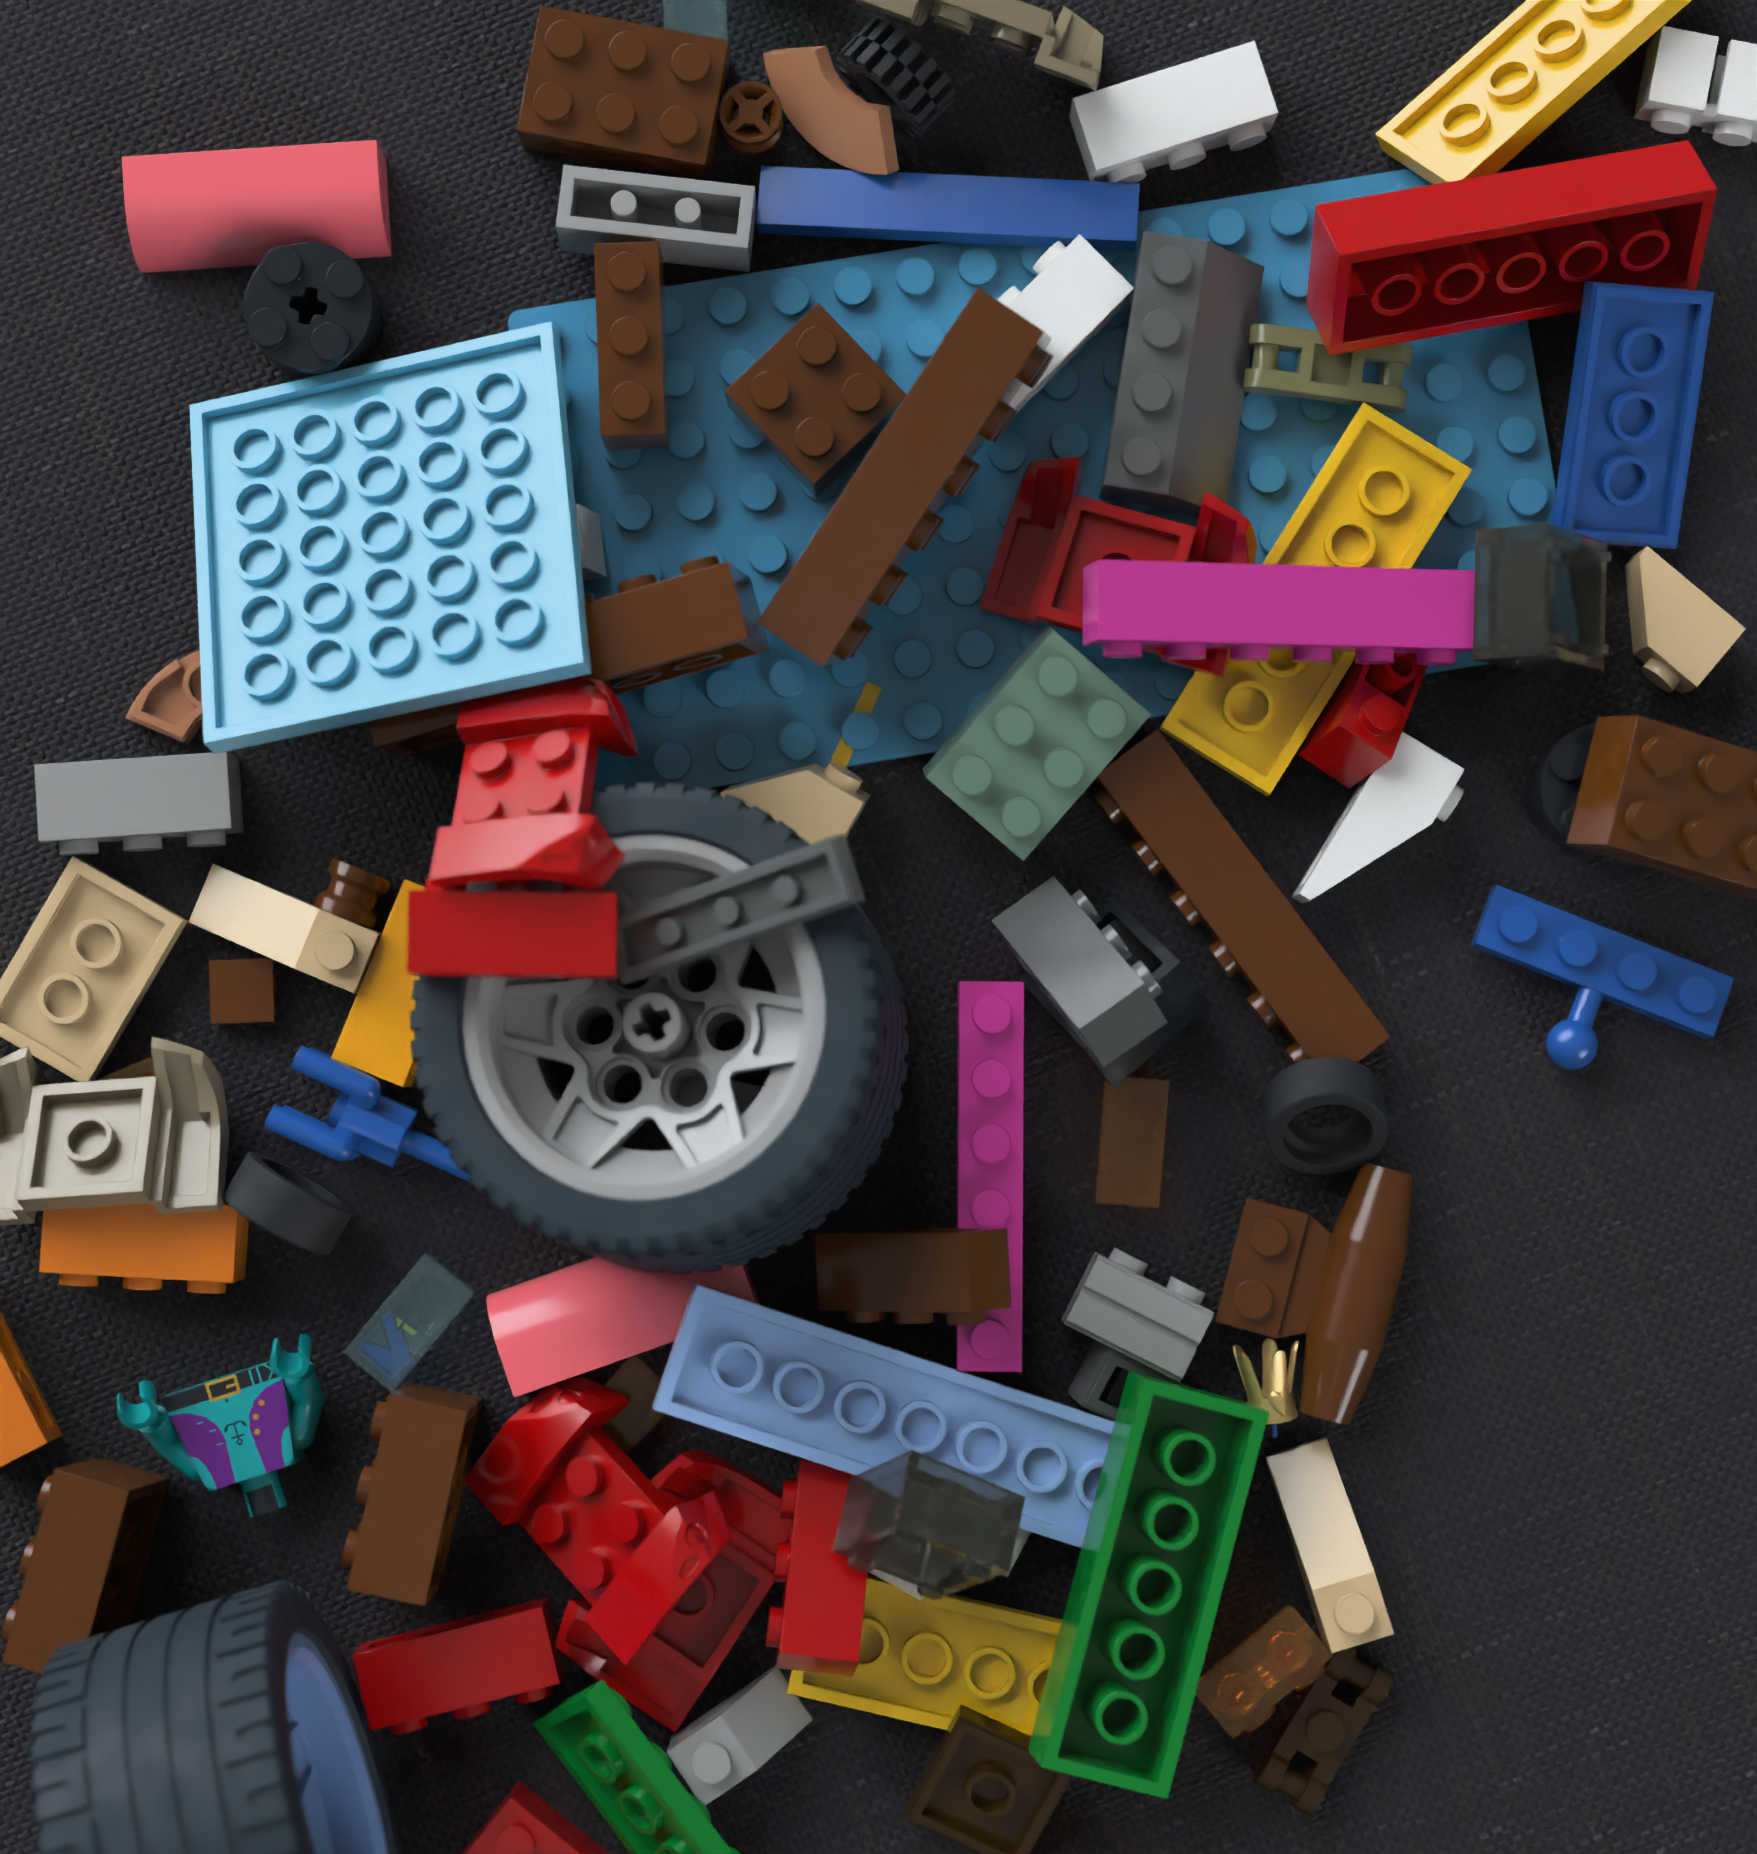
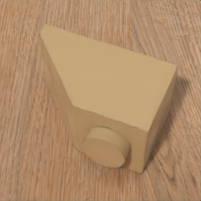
M1647 546L1633 555L1625 565L1633 654L1645 663L1641 670L1650 681L1667 692H1672L1676 689L1679 693L1683 694L1699 686L1746 628Z
M829 762L826 768L814 763L730 785L719 796L724 798L728 794L743 800L750 808L756 806L771 814L776 822L782 821L793 829L802 840L805 839L809 844H813L836 835H845L847 837L871 795L859 788L863 782L859 776L839 764Z

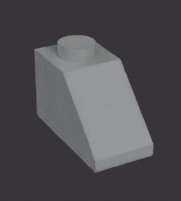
M772 1667L671 1737L667 1754L695 1796L704 1805H707L757 1771L813 1720L812 1715L800 1697L787 1693L789 1681L780 1668Z

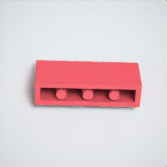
M377 140L122 157L127 228L133 255L141 273L259 265L272 248L301 242H316L332 246L347 254L351 259L392 256L386 157Z
M594 1257L487 1295L486 1302L491 1329L513 1396L517 1397L675 1341L694 1282L760 1304L747 1265L744 1264L737 1267L723 1265L722 1269L705 1273L693 1271L692 1274H674L666 1269L663 1273L639 1268H630Z

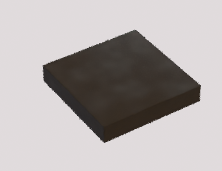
M960 1704L905 1806L904 1818L982 1854H1030L1073 1775L1042 1768L1028 1751L1031 1736Z

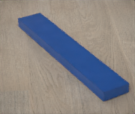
M761 166L756 226L759 234L1051 247L1057 241H1060L1067 247L1080 234L1094 249L1136 251L1140 183L906 172L873 175L855 170Z

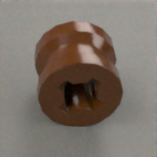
M754 80L743 81L730 87L722 97L719 107L722 135L728 146L738 154L748 157L762 156L773 150L780 141L784 129L781 102L775 91L766 84ZM744 126H748V127H753V126H755V127L757 128L758 132H757L755 129H751V130H750V129H746V128H745V129L742 130V131H741L740 129H741L742 127H744Z
M333 858L328 868L331 876L327 890L318 893L314 906L373 929L378 919L375 912L378 899L388 894L392 882Z

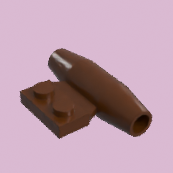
M1369 1163L1362 1164L1332 1233L1308 1213L1246 1198L1215 1322L1276 1339L1306 1333L1300 1412L1345 1425H1350L1382 1353L1407 1255L1413 1175Z

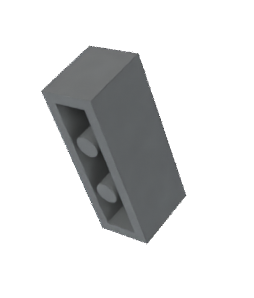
M1052 876L992 919V922L1017 961L1104 1068L1167 1023L1154 1000L1163 991L1140 960L1133 966H1129L1126 960L1132 955L1111 925H1107L1102 930L1097 928L1096 924L1102 921V919L1085 894L1079 889L1070 895L1055 876Z

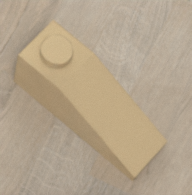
M212 864L189 919L191 924L356 994L359 991L382 935L379 931L330 913L311 903L216 864Z
M1323 1437L1265 1455L1321 1640L1331 1653H1335L1393 1635L1394 1632L1374 1568L1327 1438Z

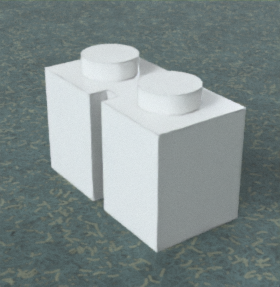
M1662 26L1647 47L1634 118L1651 121L1653 129L1670 134L1686 133L1691 126L1702 127V132L1712 133L1713 139L1716 142L1730 146H1746L1751 141L1757 142V44L1731 39L1728 43L1726 56L1718 55L1715 59L1719 37Z

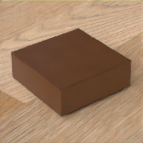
M271 958L209 960L211 1024L278 1022L276 960Z

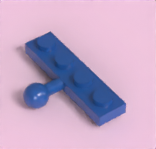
M1495 885L1490 890L1470 944L1472 948L1578 989L1568 1019L1553 1026L1546 1039V1049L1550 1059L1559 1067L1567 1070H1577L1587 1066L1597 1053L1598 1040L1592 1026L1602 999L1707 1040L1714 1037L1734 978L1499 885Z

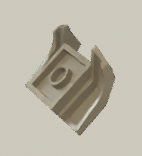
M853 0L858 5L916 26H921L926 21L929 10H931L930 15L935 17L934 23L965 35L970 34L972 26L992 32L991 37L995 39L994 45L1022 56L1029 57L1032 47L1037 48L1039 51L1034 62L1037 70L1097 91L1102 67L1103 35L1064 6L1054 27L1052 12L1020 0Z
M152 1037L151 1052L155 1076L48 1084L34 1061L28 1046L1 1058L0 1226L33 1224L36 1211L151 1203L159 1215L221 1211L227 1169L229 1126L223 1079L207 1055L200 1050L183 1044Z

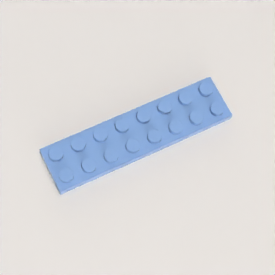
M695 1282L652 1406L656 1411L1079 1548L1083 1544L1115 1423L1110 1419L965 1371H957L955 1368Z

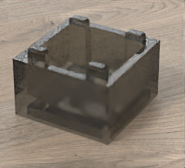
M1550 524L1477 529L1475 543L1473 660L1531 674L1603 671L1604 656L1609 655V645L1605 644L1606 563L1611 562V552L1607 551V542Z
M910 1450L850 1478L833 1552L848 1557V1565L861 1572L867 1573L875 1568L918 1586L917 1592L919 1595L935 1601L942 1598V1596H947L983 1583L1010 1571L1025 1497L924 1454Z

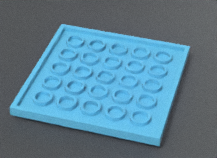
M552 321L189 405L204 744L214 754L591 674L560 337Z

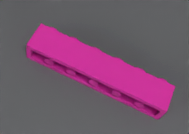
M1099 559L1083 567L1082 646H1103V657L1139 658L1142 657V647L1166 648L1167 659L1175 660L1205 659L1206 649H1230V660L1265 661L1269 660V650L1292 651V661L1300 663L1331 662L1332 652H1355V663L1390 664L1394 663V653L1417 654V665L1456 664L1457 654L1479 649V571Z
M959 981L957 983L956 1228H1007L1011 1307L985 1311V1323L955 1325V1366L957 1371L1022 1372L1024 982Z

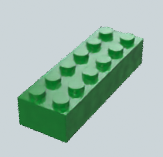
M1128 1371L1028 1747L1029 1753L1042 1768L1168 1799L1269 1411L1248 1402Z

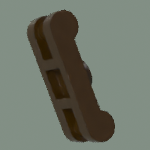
M1353 1647L1331 1653L1328 1650L1253 1776V1783L1270 1793L1277 1789L1292 1799L1291 1806L1308 1817L1316 1811L1322 1802L1330 1781L1375 1707L1383 1701L1389 1692L1395 1678V1673L1381 1664L1376 1663L1370 1666L1357 1658V1651ZM1342 1679L1358 1688L1349 1703L1332 1693L1337 1683ZM1296 1750L1314 1760L1305 1776L1288 1766Z

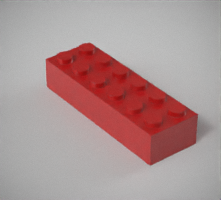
M1689 140L1315 205L1306 306L1330 356L1581 311L1585 281L1696 290L1717 187Z

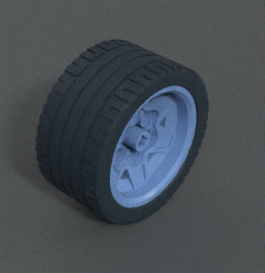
M284 1580L240 1592L230 1597L200 1604L193 1608L160 1616L154 1620L140 1622L74 1642L56 1650L43 1668L40 1676L41 1680L38 1682L36 1690L37 1698L34 1700L33 1715L35 1719L32 1721L31 1733L34 1745L31 1746V1763L35 1770L32 1774L33 1793L37 1798V1803L34 1806L36 1823L40 1827L41 1832L38 1835L41 1854H405L399 1834L396 1812L392 1804L391 1792L384 1774L385 1770L377 1750L373 1731H370L363 1701L360 1700L354 1678L351 1677L345 1656L342 1655L341 1648L335 1635L332 1634L328 1622L323 1618L322 1612L314 1604L313 1599L300 1586Z

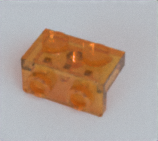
M1286 1606L1201 1676L1195 1694L1230 1737L1234 1739L1243 1730L1247 1733L1251 1732L1267 1721L1276 1710L1274 1705L1293 1689L1300 1691L1314 1682L1325 1670L1326 1666L1324 1663L1333 1655L1295 1608Z

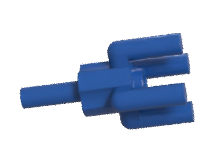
M303 1045L299 1048L291 1069L342 1092L334 1103L327 1123L287 1105L283 1107L274 1105L266 1119L265 1129L337 1161L353 1160L362 1155L389 1168H393L403 1152L468 1181L470 1175L458 1169L449 1156L452 1152L449 1148L443 1146L440 1140L414 1129L419 1110L387 1096L389 1087L384 1079L331 1058V1055L316 1048L310 1047L309 1049Z

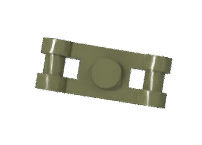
M1274 324L1251 325L1248 346L1254 349L1252 368L1245 369L1243 390L1245 392L1266 396L1283 395L1353 406H1361L1364 402L1377 411L1384 413H1403L1406 411L1408 391L1402 388L1404 369L1411 368L1413 347L1411 345L1397 343L1329 356L1316 330ZM1280 351L1297 353L1295 372L1277 370ZM1364 362L1372 363L1379 367L1377 384L1362 382Z

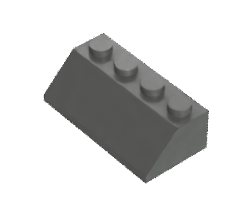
M1144 231L1137 254L1132 285L1134 291L1130 298L1099 498L1199 514L1206 491L1227 504L1245 393L1243 390L1245 369L1249 368L1252 349L1248 346L1250 327L1256 323L1264 266L1209 241Z

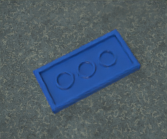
M1585 281L1550 532L1551 539L1566 542L1677 549L1714 292Z

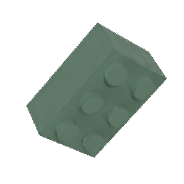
M1047 624L923 767V772L932 784L1024 861L1150 717L1151 713Z

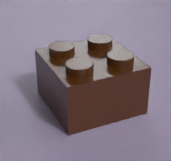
M819 303L725 390L728 407L814 497L819 495L878 439L907 395Z

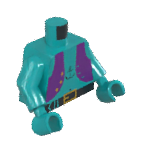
M300 1334L298 1352L289 1353L281 1348L280 1339L274 1338L270 1361L175 1391L161 1398L164 1407L157 1405L154 1384L146 1380L139 1382V1390L144 1402L140 1404L128 1403L124 1399L123 1394L118 1393V1418L125 1427L139 1429L161 1456L191 1481L203 1482L208 1491L239 1482L250 1517L280 1509L286 1506L287 1502L276 1470L295 1464L305 1457V1449L314 1442L325 1401L314 1365L310 1361L312 1339L307 1334Z

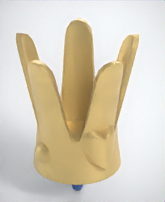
M1269 1337L1264 1340L1262 1345V1389L1249 1357L1239 1345H1233V1353L1247 1393L1248 1403L1269 1411L1266 1425L1270 1424L1272 1437L1276 1438L1278 1436V1423L1288 1422L1298 1417L1295 1406L1296 1399L1293 1396L1292 1388L1299 1341H1295L1292 1344L1287 1373L1285 1352L1278 1350L1277 1342L1273 1338Z

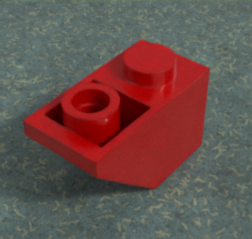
M1394 653V663L1357 664L1354 659L1304 739L1298 755L1348 789L1392 759L1428 666L1417 665V655Z

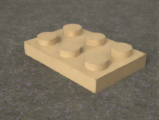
M72 856L0 979V1037L19 1048L28 1046L33 1056L78 1082L95 1081L188 920L81 858Z

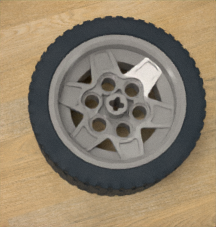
M656 782L637 783L636 787L630 788L626 784L608 786L605 792L598 793L596 790H593L590 815L597 816L614 844L626 855L615 873L604 884V893L618 894L619 914L810 845L805 839L802 840L793 829L782 821L776 822L771 814L756 806L750 808L743 800L728 794L723 798L715 790L697 786L695 790H692L686 784L667 782L666 787L658 786ZM529 879L536 881V892H563V882ZM495 881L467 884V891H495ZM855 904L651 976L646 984L634 990L625 988V985L621 983L619 973L618 979H577L571 981L550 978L420 977L419 980L414 981L412 999L416 1001L415 1010H412L410 1014V1030L415 1032V1040L411 1041L412 1060L416 1061L418 1065V1070L415 1071L418 1089L424 1092L426 1097L422 1101L428 1118L435 1121L437 1125L434 1131L441 1144L452 1151L449 1156L458 1169L470 1175L468 1181L480 1193L487 1195L490 1198L489 1201L501 1211L514 1216V1220L544 1236L622 1266L663 1273L665 1269L674 1274H692L693 1271L705 1273L721 1270L723 1265L737 1267L748 1264L751 1258L758 1257L762 1259L776 1253L777 1247L783 1244L790 1246L803 1238V1232L809 1228L815 1230L827 1220L825 1215L832 1209L837 1211L848 1200L846 1195L854 1187L857 1190L867 1177L864 1172L870 1164L875 1165L882 1152L880 1145L884 1138H889L895 1124L892 1117L894 1111H899L903 1097L900 1091L901 1083H906L908 1065L904 1061V1054L909 1053V1036L905 1032V1025L908 1024L906 1007L900 1001L903 993L899 979L894 972V964L888 951L882 944L881 937L859 904ZM753 946L767 965L777 994L741 987L740 980ZM702 963L715 964L716 978L714 983L703 992H690L688 977L691 971ZM600 1015H611L614 1020L612 1035L602 1044L590 1045L587 1031L591 1022ZM729 1021H742L745 1027V1035L740 1045L730 1051L718 1050L716 1035L721 1026ZM663 1025V1031L666 1036L657 1041L655 1035ZM551 1060L574 1067V1075L563 1096L555 1080ZM772 1068L759 1095L748 1109L740 1115L733 1087L734 1077L740 1073ZM638 1072L642 1079V1089L639 1095L627 1104H618L615 1098V1086L618 1080L625 1074ZM696 1075L705 1076L708 1089L703 1101L696 1106L683 1107L680 1103L679 1092L684 1081ZM653 1119L674 1149L666 1151H641L620 1146L646 1121Z

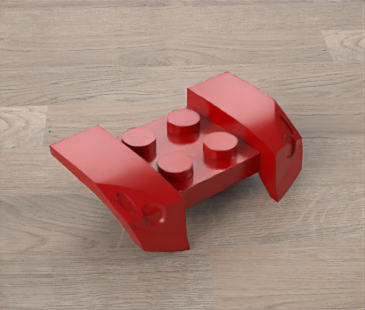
M1054 458L1031 461L1017 488L979 610L1040 627L1042 622L1083 634L1084 566L1099 559L1254 564L1257 549L1256 536L1250 520L1206 491L1202 499L1197 527L1079 496L1083 483L1080 458ZM1142 647L1143 651L1161 655V659L1164 662L1224 678L1230 659V649H1206L1205 659L1175 660L1166 658V648Z
M578 676L461 701L456 730L465 744V752L452 826L440 827L437 832L429 877L432 885L437 887L511 879H542L564 882L585 889L603 886L618 869L626 855L614 844L597 816L590 815L599 746L625 757L638 756L629 718L616 695L603 681Z
M584 1377L563 1380L546 1387L507 1420L463 1481L502 1526L518 1522L592 1605L591 1610L584 1619L626 1666L632 1663L678 1602L730 1539V1534L721 1505L714 1491L673 1507L602 1429L603 1425L627 1407L631 1401L630 1399Z
M692 1450L680 1454L662 1469L651 1482L673 1507L714 1491L721 1505L730 1534V1539L678 1602L632 1663L625 1666L586 1622L584 1618L591 1610L592 1605L584 1597L577 1600L569 1599L555 1643V1648L563 1657L596 1680H604L610 1689L618 1692L624 1699L674 1733H676L773 1585L777 1542L789 1544L791 1520L780 1519L782 1494L747 1471L703 1450Z

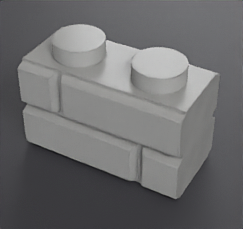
M1115 1247L1109 1258L1095 1252L1063 1314L1062 1322L1180 1382L1213 1318L1214 1312L1201 1305L1206 1293L1171 1276L1166 1287L1143 1276L1148 1264Z

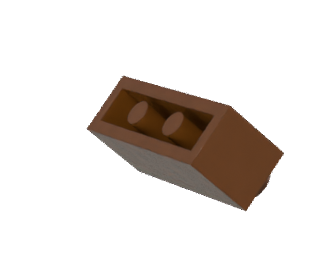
M659 241L594 243L600 436L606 450L670 448L664 263Z
M1007 1228L852 1229L815 1233L818 1311H845V1323L884 1321L883 1312H894L895 1324L934 1322V1313H946L947 1325L980 1324L986 1322L985 1311L1011 1307Z

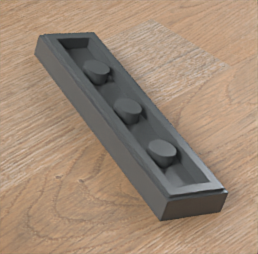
M832 836L620 913L618 973L621 983H634L864 902L865 898L846 836Z

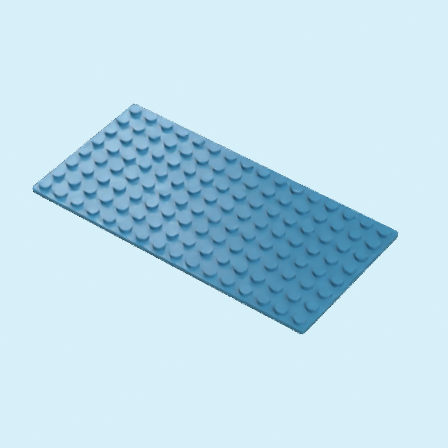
M1403 169L1139 211L1136 251L1095 250L1133 285L1138 249L1144 231L1209 241L1264 266L1255 324H1274L1318 331L1306 306L1315 205L1433 184L1411 169ZM943 242L664 287L670 448L606 450L600 436L596 298L514 311L508 319L509 331L552 321L560 337L575 504H581L600 515L607 574L606 578L583 581L584 593H593L595 600L619 594L618 584L628 579L653 574L656 575L657 582L682 575L680 566L684 563L703 557L718 556L719 563L728 561L751 578L759 611L762 615L875 442L819 495L814 497L728 407L725 390L819 303L907 394L976 288L979 287L997 300L1012 286H1015L1022 292L1039 275L1033 270V266L1050 247ZM1130 301L1015 415L997 443L990 442L987 439L984 441L972 459L981 465L975 478L960 498L957 496L953 498L948 495L936 513L945 519L941 529L924 552L921 550L918 552L911 551L901 566V569L909 573L908 578L888 606L886 604H883L882 607L875 605L865 620L874 628L853 659L848 657L845 662L839 660L838 662L821 667L764 628L770 647L769 652L616 696L625 708L629 718L638 756L625 757L599 746L593 790L600 793L605 792L608 786L626 784L630 788L636 787V784L641 782H656L658 786L666 787L667 782L686 784L692 790H695L697 786L713 789L743 783L814 763L826 768L841 737L847 746L854 749L847 767L936 753L1047 625L1041 622L1040 627L979 610L1017 488L1031 461L1054 458H1080L1083 483L1079 496L1197 527L1199 517L1197 513L1099 498ZM1528 320L1403 342L1413 347L1411 368L1404 369L1402 388L1408 391L1406 411L1403 413H1380L1473 469L1411 569L1479 571V649L1457 654L1456 664L1428 666L1424 675L1574 650L1581 642V633L1565 541H1557L1550 538L1556 486ZM1253 348L1251 349L1249 368H1252L1254 354ZM1280 351L1277 370L1295 372L1297 353ZM1364 362L1362 382L1377 384L1379 367L1372 363ZM1248 392L1244 393L1227 505L1251 521L1257 541L1254 564L1263 563L1360 406L1283 395L1266 396ZM1048 624L1151 713L1148 719L1167 716L1195 670L1164 662L1161 659V655L1143 650L1142 657L1106 658L1103 657V646H1082V633ZM867 682L882 688L871 714L866 712L853 713Z

